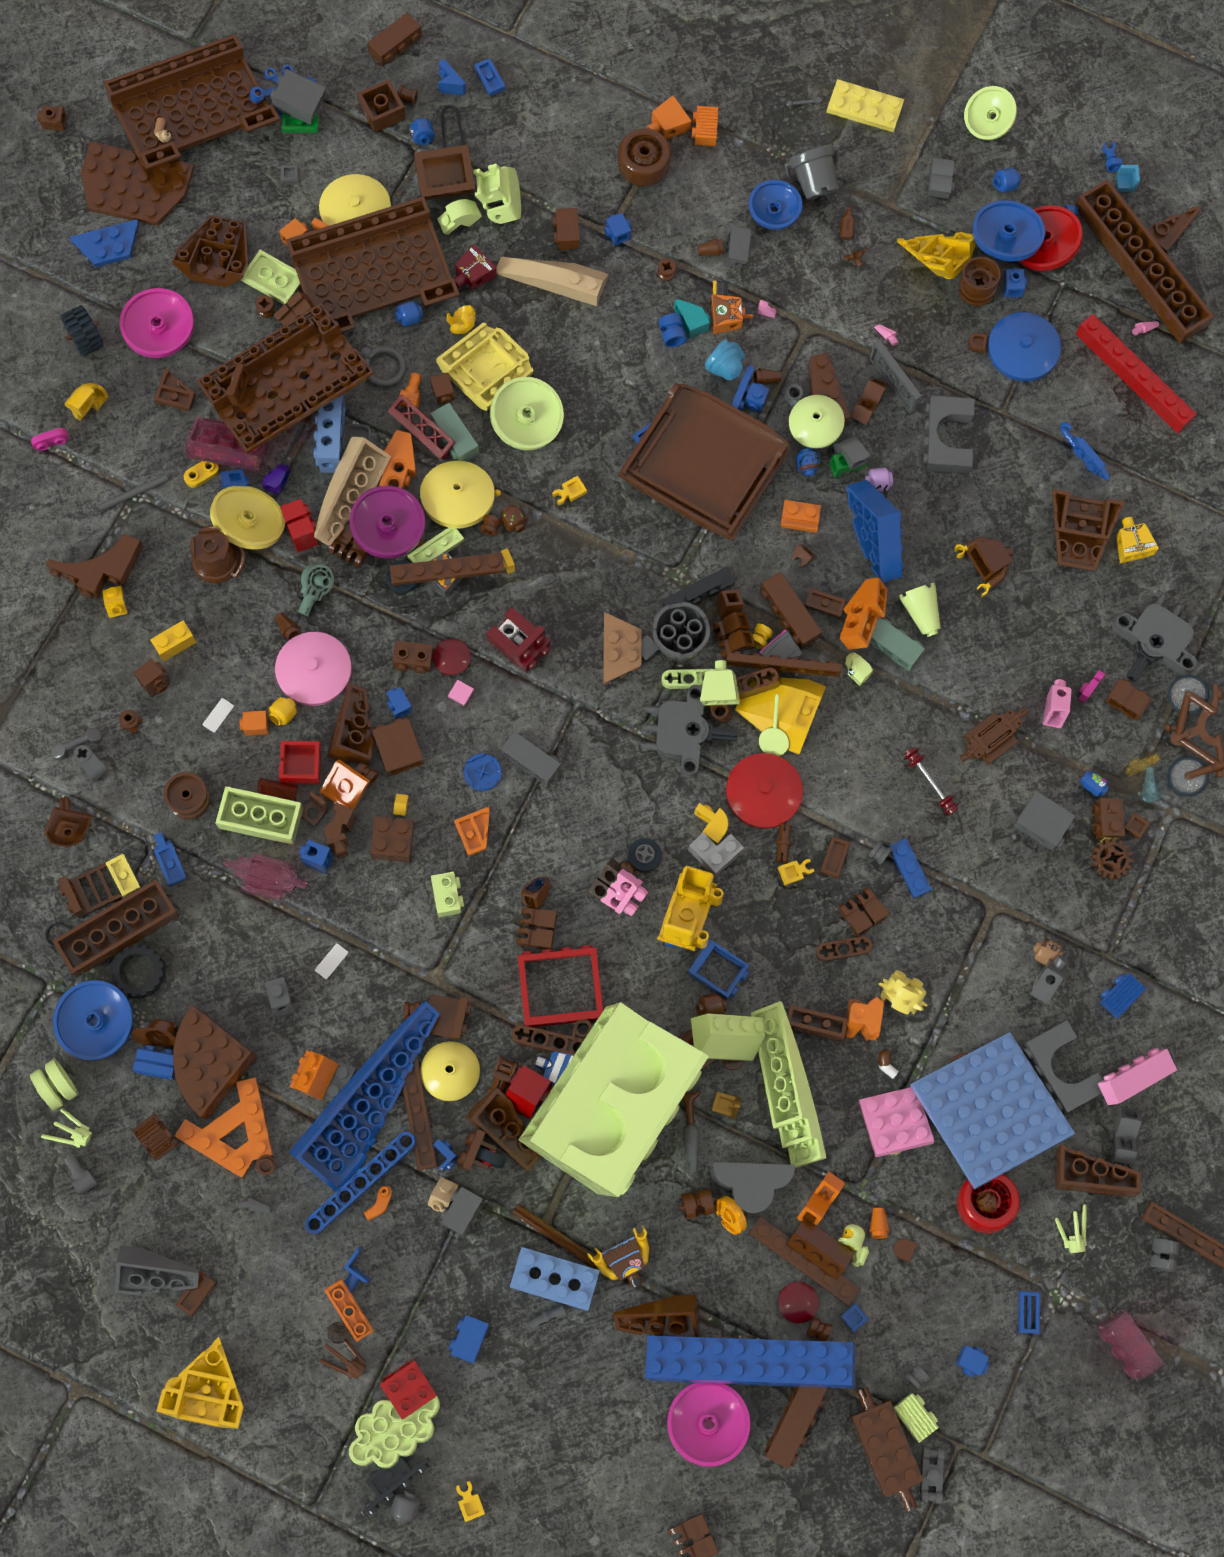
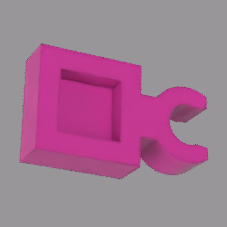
M1099 670L1089 684L1084 683L1079 690L1082 693L1078 698L1080 701L1085 703L1105 676V673Z

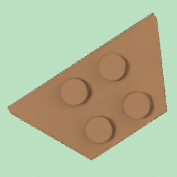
M604 613L603 684L610 683L609 681L615 678H621L627 675L628 672L641 668L642 630L608 613Z

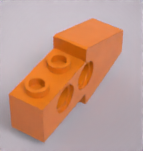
M396 430L384 450L391 458L383 472L379 486L397 484L398 488L405 490V487H408L410 484L411 476L416 477L411 433ZM397 468H403V469H404V470L401 471V472H396V471H395Z
M879 577L866 579L843 609L847 614V618L840 634V639L848 650L867 648L877 619L885 616L887 588Z

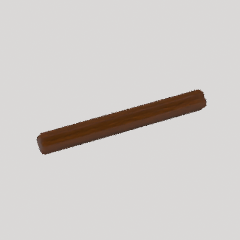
M516 1205L513 1210L516 1216L591 1268H596L594 1262L588 1257L589 1252L522 1205Z

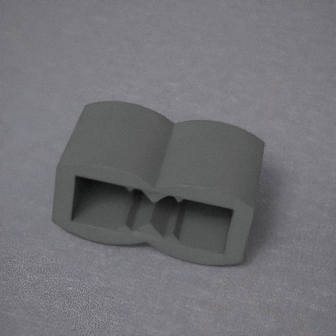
M933 158L930 167L927 196L948 199L950 193H954L955 183L952 182V179L956 176L957 167L954 166L953 160Z

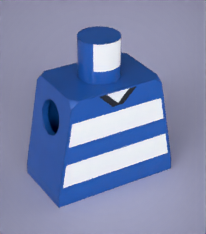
M553 1051L550 1059L538 1056L535 1067L545 1070L543 1077L550 1080V1084L554 1086L574 1055Z

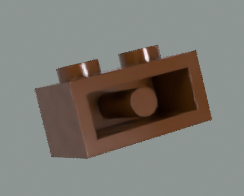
M395 640L392 659L393 668H396L398 671L415 670L416 673L420 674L431 672L434 652L433 645Z
M152 658L133 672L140 685L151 698L158 693L164 692L170 684L167 680L169 675L166 673L165 668L159 661L155 663Z

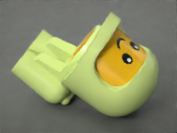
M849 1224L844 1228L842 1237L838 1238L837 1241L855 1253L852 1257V1265L856 1267L863 1266L869 1254L868 1247H862L865 1232L860 1226Z

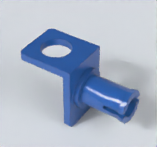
M361 1246L356 1249L344 1267L350 1273L344 1282L351 1293L359 1281L367 1284L371 1280L370 1277L352 1265L363 1249Z

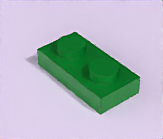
M282 113V133H318V113H316L311 125L286 113Z

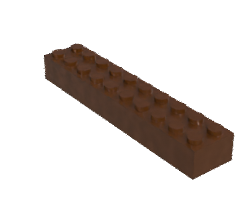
M1108 179L1078 197L1075 206L1079 207L1078 212L1180 344L1210 325L1215 316Z

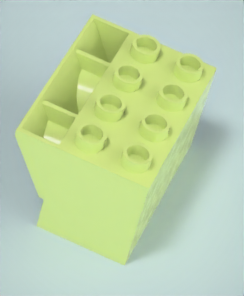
M621 1002L606 1006L519 1138V1141L596 1194L619 1197L631 1186L636 1176L634 1173L642 1160H646L654 1150L658 1142L656 1138L663 1127L667 1126L675 1117L680 1107L679 1102L686 1091H690L698 1081L702 1073L700 1069L709 1056L647 1021Z

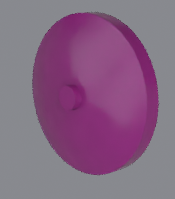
M379 486L364 492L355 501L350 512V530L355 542L365 552L376 557L396 558L403 556L418 545L424 533L425 515L422 506L412 494L398 487Z

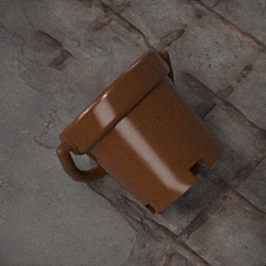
M213 525L200 529L195 538L193 536L191 539V563L194 572L200 579L207 583L218 584L226 582L232 577L237 578L246 562L244 548L236 547L230 543L227 536Z

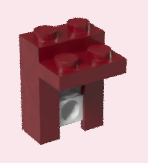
M511 607L504 614L506 617L497 628L493 625L486 633V638L526 673L529 669L532 670L538 664L537 660L541 656L545 657L550 652L551 640L545 636V629L542 626H533ZM506 629H512L514 631L512 634L504 633Z

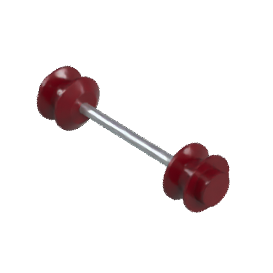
M910 748L904 753L906 755L904 760L909 759L910 761L909 767L918 765L942 798L938 807L945 809L943 814L948 813V815L956 812L959 803L953 802L954 796L949 795L945 797L922 766L921 762L925 755L918 754L920 748Z

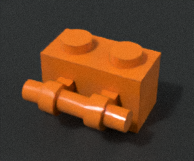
M306 1050L304 1056L299 1060L300 1065L296 1073H293L291 1077L292 1082L289 1087L322 1101L339 1064L323 1055Z

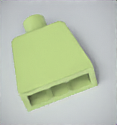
M715 661V671L705 672L700 701L704 706L740 704L736 675L732 670H726V661Z

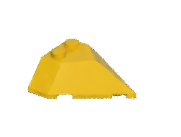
M964 232L955 233L951 237L939 234L919 236L909 240H904V238L897 239L901 246L925 264L933 273L945 279H954L963 270L965 264L972 258L976 245L973 234Z
M219 1337L208 1349L191 1362L171 1384L162 1390L157 1412L190 1422L220 1428L239 1429L244 1407Z

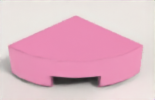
M760 300L757 314L775 318L776 309L768 306V302Z

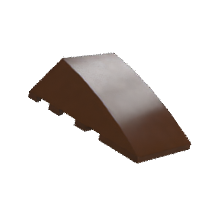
M1052 489L1058 565L1095 571L1126 501L1108 498L1105 501L1072 496L1068 491Z

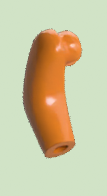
M381 1186L376 1203L364 1211L368 1221L386 1212L392 1195V1190L389 1186Z

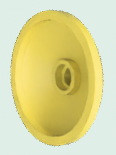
M448 1041L435 1045L426 1053L421 1063L420 1074L424 1087L432 1096L443 1101H457L468 1096L476 1087L480 1077V1066L476 1055L470 1048L459 1042ZM448 1066L453 1067L451 1073L446 1072Z

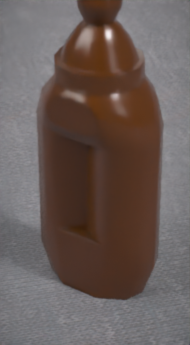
M851 207L847 208V212L841 219L840 236L844 240H851L854 236L855 219L851 212Z

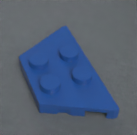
M136 219L71 236L70 240L95 267L131 258L132 246L135 244V234L139 223Z

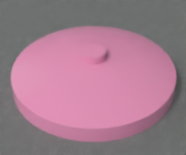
M307 632L293 637L282 647L276 659L275 674L281 690L288 698L305 706H320L334 701L345 691L351 679L352 665L346 648L339 640L326 633Z

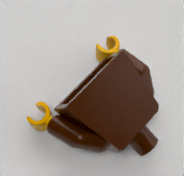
M985 537L971 540L965 546L959 544L954 549V552L958 550L963 551L957 554L959 559L963 558L967 551L983 581H988L986 584H980L977 588V591L980 588H985L986 590L981 597L986 596L990 587L993 588L1004 580L1009 571L1008 565L1012 562L1011 557L1014 555V551L1010 546L1004 547L1000 540H992Z

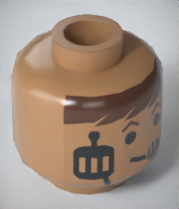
M1045 938L1042 942L1038 941L1033 949L1036 952L1034 958L1045 965L1049 959L1054 961L1058 955H1063L1062 947L1056 942Z

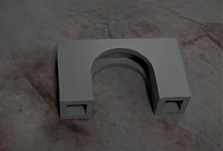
M931 395L929 402L925 403V413H928V416L924 421V430H927V436H924L923 446L926 447V453L924 452L923 464H926V471L970 473L973 466V449L946 446L939 439L937 428L946 422L971 423L974 417L975 399Z
M1068 1020L1023 1045L1026 1057L1034 1063L1035 1066L1033 1068L1035 1072L1044 1080V1086L1052 1094L1055 1103L1063 1115L1102 1094L1098 1083L1103 1081L1099 1073L1076 1084L1062 1082L1055 1076L1051 1067V1059L1054 1052L1077 1038Z

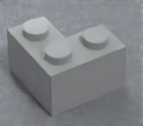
M704 832L688 848V851L708 872L714 875V878L740 856L744 850V847L732 834L716 846Z

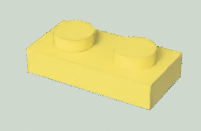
M124 854L106 862L123 897L141 888Z

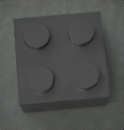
M461 1187L460 1190L456 1189L450 1199L453 1203L450 1208L446 1207L440 1218L443 1226L465 1237L484 1200Z

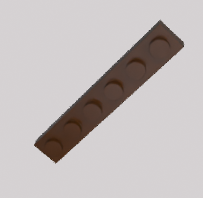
M502 553L390 566L392 586L505 573Z
M733 651L727 654L726 666L753 669L774 668L776 671L832 677H840L842 671V664H837L835 661H827L826 663L818 662L816 659L804 661L799 660L797 657L784 659L778 655L764 657L758 653L745 655L742 652Z
M761 1216L750 1230L749 1234L847 1306L850 1305L859 1292L860 1288L842 1275L835 1279L788 1245L787 1242L790 1237Z

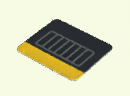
M713 281V294L727 296V281Z

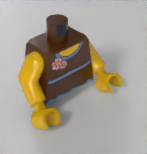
M643 1225L642 1232L637 1233L636 1229L633 1228L635 1236L603 1253L595 1248L597 1254L594 1257L588 1253V1257L594 1262L601 1274L619 1282L627 1278L632 1289L643 1284L638 1272L645 1269L649 1258L647 1232Z

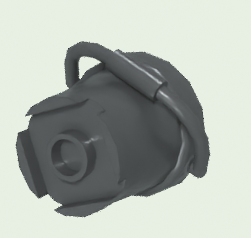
M832 144L819 146L799 153L788 159V162L785 163L787 177L792 181L800 182L806 200L816 199L818 196H825L840 189L835 170L839 161V148L833 147ZM790 168L795 170L797 177L791 175Z

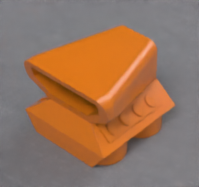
M876 997L868 1004H865L860 1000L850 999L846 1012L848 1023L845 1037L853 1038L861 1030L866 1041H876L881 1029L884 1000Z

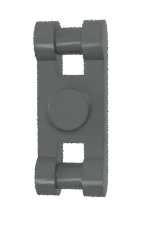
M927 1446L922 1448L921 1475L924 1480L921 1482L920 1502L922 1503L935 1501V1504H942L944 1448H937V1450L930 1449ZM936 1458V1464H929V1459ZM928 1486H935V1493L928 1492Z

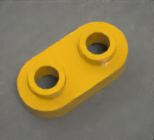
M209 458L189 468L184 473L185 483L191 488H196L213 479L219 473L218 463L214 459ZM208 465L212 466L210 469H206ZM191 475H196L195 478H190Z

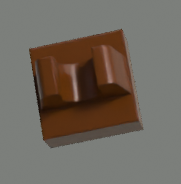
M799 544L794 549L795 552L792 560L794 561L800 557L802 562L799 564V567H804L808 563L813 562L817 556L804 544Z

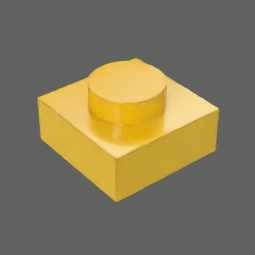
M508 548L502 550L504 569L506 568L508 574L515 572V564Z

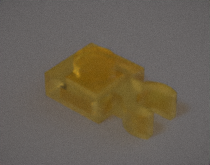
M1156 753L1142 760L1139 758L1134 759L1128 763L1129 766L1125 772L1130 777L1145 770L1147 767L1157 764L1160 758Z

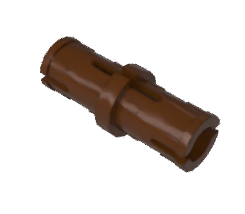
M781 823L779 825V840L776 841L778 846L776 862L782 864L783 856V863L787 864L789 847L792 844L790 841L792 825L786 823L785 829L784 823Z

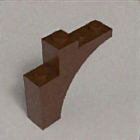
M123 534L111 549L94 559L78 563H64L48 559L46 567L52 576L56 578L64 577L68 582L76 585L80 594L84 597L91 598L92 596L98 599L106 581L113 585H125L143 549V545L140 540Z

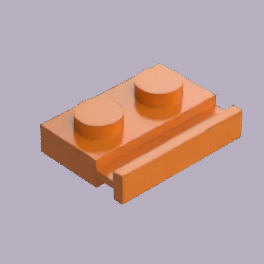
M784 500L780 527L817 533L821 505Z

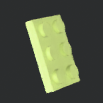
M259 250L247 267L244 277L241 279L244 283L283 305H288L287 302L301 287L294 268L262 250Z

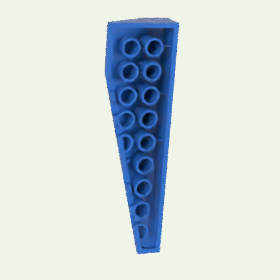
M426 1001L364 1063L289 1151L292 1156L335 1192L354 1176L367 1159L366 1153L371 1146L373 1147L379 1129L383 1127L388 1112L391 1111L406 1082L404 1080L408 1072H411L414 1066L415 1058L418 1053L420 1054L426 1037L429 1036L440 1015Z

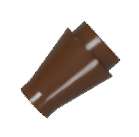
M715 238L697 245L699 256H720V254L724 253L722 239L717 240Z
M759 368L754 371V383L768 385L781 382V372Z
M283 612L275 616L274 619L284 638L291 640L299 635V626Z

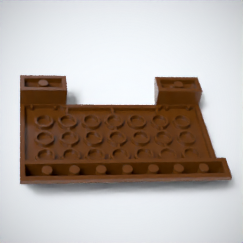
M236 34L103 82L112 108L141 165L147 170L181 158L179 152L233 131L242 129L248 133L280 121V117L273 104L269 105L265 97L261 103L251 101L250 92L254 87H259L243 57V47ZM255 92L257 96L261 95L259 92ZM159 117L166 120L164 130H167V133H171V138L168 142H161L154 134L156 121Z
M424 196L286 239L303 293L307 294L315 306L320 303L323 304L338 324L342 333L356 329L352 318L420 297L424 306H428L460 296L441 250Z

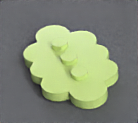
M436 1396L405 1419H401L390 1400L378 1401L374 1405L372 1413L360 1416L355 1424L358 1438L351 1443L349 1448L351 1460L359 1466H366L374 1461L379 1467L385 1469L393 1467L398 1462L400 1456L412 1455L416 1451L418 1443H424L433 1436L434 1424L431 1419L440 1409L439 1398Z

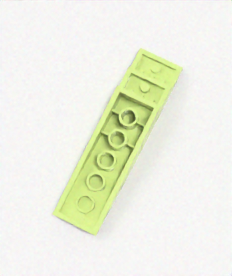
M779 1001L751 1012V1017H763L765 1038L758 1053L773 1128L779 1129L782 1148H788L791 1165H795V1168L826 1159L810 1087L783 1003Z

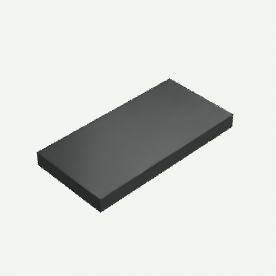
M880 339L873 344L869 360L910 414L915 413L922 395Z

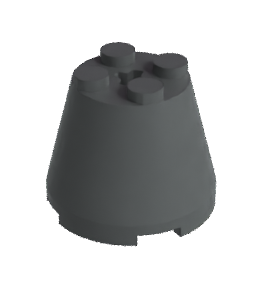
M682 602L662 608L654 619L652 632L657 647L667 658L673 661L685 662L705 648L710 636V626L707 616L699 607L691 603Z

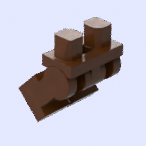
M336 802L333 807L335 816L332 822L326 825L324 833L327 837L328 847L331 851H334L338 859L349 856L346 846L350 844L345 834L347 831L351 832L357 816L354 810Z

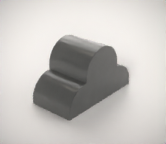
M713 1162L711 1165V1175L714 1182L720 1188L730 1191L731 1198L741 1208L744 1215L747 1216L758 1215L767 1209L772 1203L774 1192L781 1190L791 1181L795 1170V1165Z

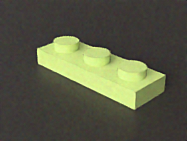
M447 528L407 555L408 559L412 563L431 561L444 552L448 553L464 542V538L456 528Z

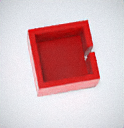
M299 499L280 506L297 553L317 546L318 542L314 537L316 524L311 517L308 505H303L302 500Z
M281 741V761L279 766L281 784L320 785L322 757L320 741Z

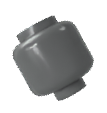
M409 1489L396 1493L390 1510L393 1518L404 1524L413 1521L417 1516L421 1501L416 1496V1492Z

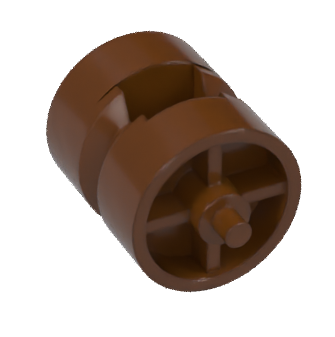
M709 1187L697 1190L696 1194L692 1191L681 1194L682 1203L681 1206H678V1210L685 1212L687 1220L697 1218L700 1213L704 1216L715 1213L714 1202L718 1199L711 1196Z

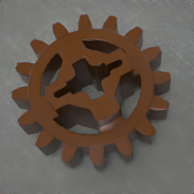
M1106 838L1103 840V843L1098 842L1096 844L1098 848L1092 849L1095 855L1090 856V859L1094 860L1091 866L1097 867L1095 873L1101 872V878L1107 875L1108 880H1112L1113 877L1117 880L1121 878V875H1127L1126 870L1132 868L1128 864L1133 862V859L1129 858L1133 853L1127 852L1126 849L1129 846H1122V840L1116 843L1115 838L1110 839V842ZM1109 857H1111V858H1112V857H1114V858H1115V857H1118V858L1115 859L1114 861H1110V860L1105 861V860L1109 859Z

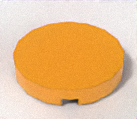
M723 1196L718 1199L715 1204L716 1214L718 1216L721 1215L723 1219L721 1222L726 1230L734 1235L745 1231L747 1227L746 1218L736 1202L729 1196Z

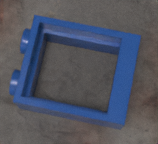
M710 939L707 947L702 950L687 975L714 993H718L721 997L723 996L727 1001L729 996L732 998L735 996L739 989L736 987L740 980L744 982L750 972L747 971L749 967L747 963ZM712 951L740 969V972L726 992L698 974Z

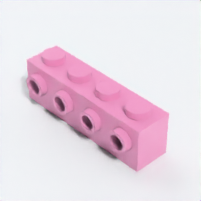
M1151 1049L1147 1052V1056L1133 1059V1064L1119 1067V1072L1105 1075L1104 1080L1099 1082L1098 1085L1107 1105L1119 1104L1177 1071L1168 1049Z

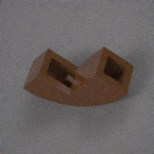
M872 376L850 417L867 425L879 405L888 384Z

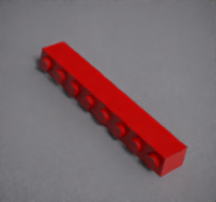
M1094 314L1080 324L1076 335L1173 430L1179 434L1192 422L1196 413Z

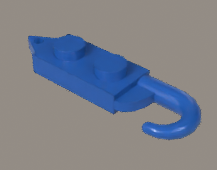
M1062 422L1060 426L1061 432L1073 447L1075 455L1083 460L1087 469L1093 472L1095 476L1098 475L1106 481L1110 479L1105 469V463L1083 438L1074 437L1067 428L1071 430L1072 426L1068 422Z

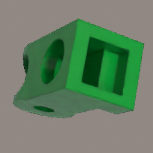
M842 453L833 455L829 462L834 478L841 476L843 473L861 470L868 465L866 463L851 470Z

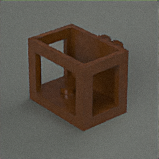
M468 145L414 153L420 196H424L425 200L475 192Z

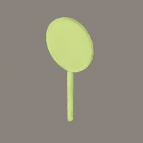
M776 694L773 727L767 728L761 733L759 745L764 753L780 756L787 751L789 739L784 731L777 728L779 694Z

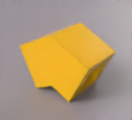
M396 794L393 814L405 816L407 814L408 795Z

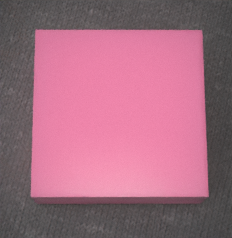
M457 680L448 698L465 706L474 692V688Z

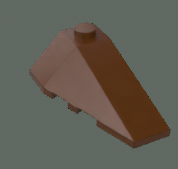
M495 1088L479 1100L465 1116L476 1129L486 1132L484 1136L525 1171L528 1172L541 1157L519 1141V1138L525 1131L523 1122L518 1117L512 1101L498 1088Z
M675 1295L613 1312L616 1330L638 1335L648 1333L655 1336L700 1337L699 1307L696 1295Z

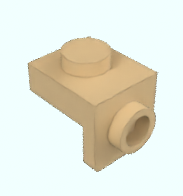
M440 1177L430 1195L428 1206L432 1207L435 1211L443 1213L444 1209L448 1208L451 1202L450 1199L459 1185Z

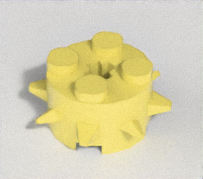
M896 970L889 980L883 979L884 983H879L883 988L880 995L882 1000L885 1001L887 998L892 1002L891 1007L899 1012L909 1014L911 1011L914 1015L917 1009L923 1011L922 1006H927L923 1002L926 991L922 987L923 982L916 978L910 979L903 972Z

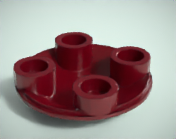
M446 639L436 646L433 652V661L436 668L442 674L456 675L469 667L471 654L464 642L458 639Z
M793 1282L782 1289L778 1298V1306L782 1316L790 1322L805 1323L811 1320L817 1313L819 1299L816 1291L810 1285L804 1282Z

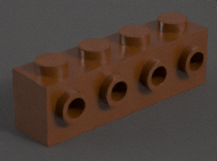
M781 572L762 582L760 588L761 596L771 604L770 608L773 614L779 616L782 627L790 632L796 645L803 649L820 639L822 631Z

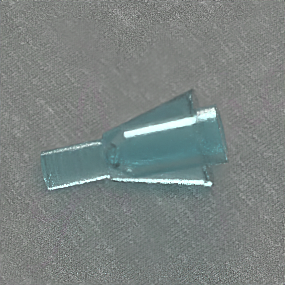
M1148 767L1146 768V779L1141 799L1147 803H1153L1160 798V794L1154 779V769Z

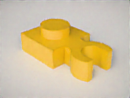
M576 476L563 483V490H555L552 496L553 498L558 495L562 498L557 501V504L562 505L567 498L572 502L587 494V489L580 478Z
M806 859L800 865L796 860L779 866L778 871L784 885L802 880L804 878L803 874L810 875L813 873L814 869L808 870L805 867V864H808L811 860Z
M467 1481L468 1490L465 1492L460 1489L459 1485L456 1486L458 1494L463 1496V1500L458 1501L465 1522L485 1514L478 1493L473 1496L471 1494L472 1483L470 1481Z

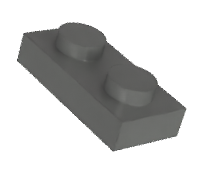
M339 1060L337 1061L339 1065L323 1097L330 1102L348 1083L356 1071L355 1068Z

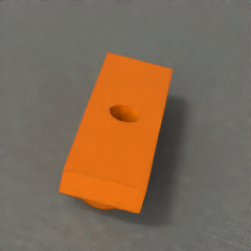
M342 1278L324 1289L356 1342L374 1331ZM347 1308L353 1309L351 1313H346L345 1310Z

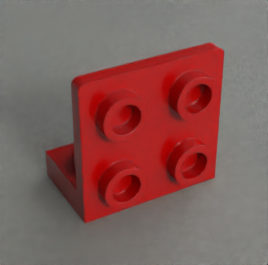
M415 1358L379 1381L381 1388L401 1419H405L436 1397L435 1391L422 1373Z

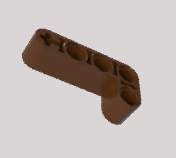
M766 668L736 678L740 699L776 689L781 684V677L774 668ZM756 680L757 685L750 688L749 684ZM710 705L711 713L719 723L730 721L732 717L730 705ZM725 709V714L719 717L718 712Z
M586 1019L578 1020L574 1026L572 1036L518 1025L512 1031V1039L519 1046L550 1053L556 1051L575 1055L576 1052H574L573 1047L576 1044H582L592 1029V1025ZM580 1025L588 1027L589 1030L586 1034L578 1032L577 1029ZM520 1031H523L525 1036L530 1037V1033H533L531 1036V1043L528 1042L529 1038L522 1037V1039L519 1040L516 1034H519ZM542 1035L546 1041L543 1044H536L534 1041L535 1037ZM556 1040H563L565 1046L557 1049L554 1046V1042Z

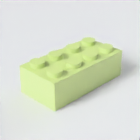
M225 786L216 825L219 829L294 845L304 808L300 802Z

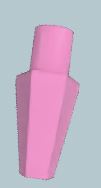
M1157 321L1137 323L1132 333L1134 335L1146 333L1158 327L1159 323Z
M880 324L874 327L886 341H890L892 346H896L899 343L895 337L897 335L895 331Z

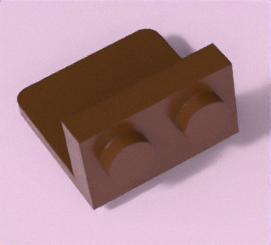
M434 994L431 995L429 1004L440 1015L430 1034L461 1041L462 1035H466L467 1031L466 1016H470L472 1004H469V999L460 997L459 1000Z

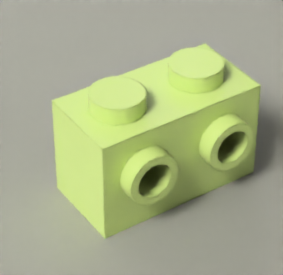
M454 872L432 875L431 880L438 917L461 913V907H464L462 895L458 896L457 889L461 888L459 877H455Z

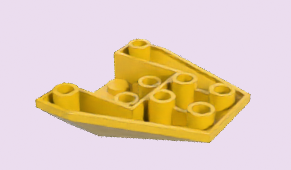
M781 678V684L776 689L740 699V704H737L735 711L763 732L765 729L773 727L775 695L779 694L777 728L784 731L788 736L789 747L787 750L799 755L826 686L809 679ZM752 681L749 684V687H755L757 685V681Z

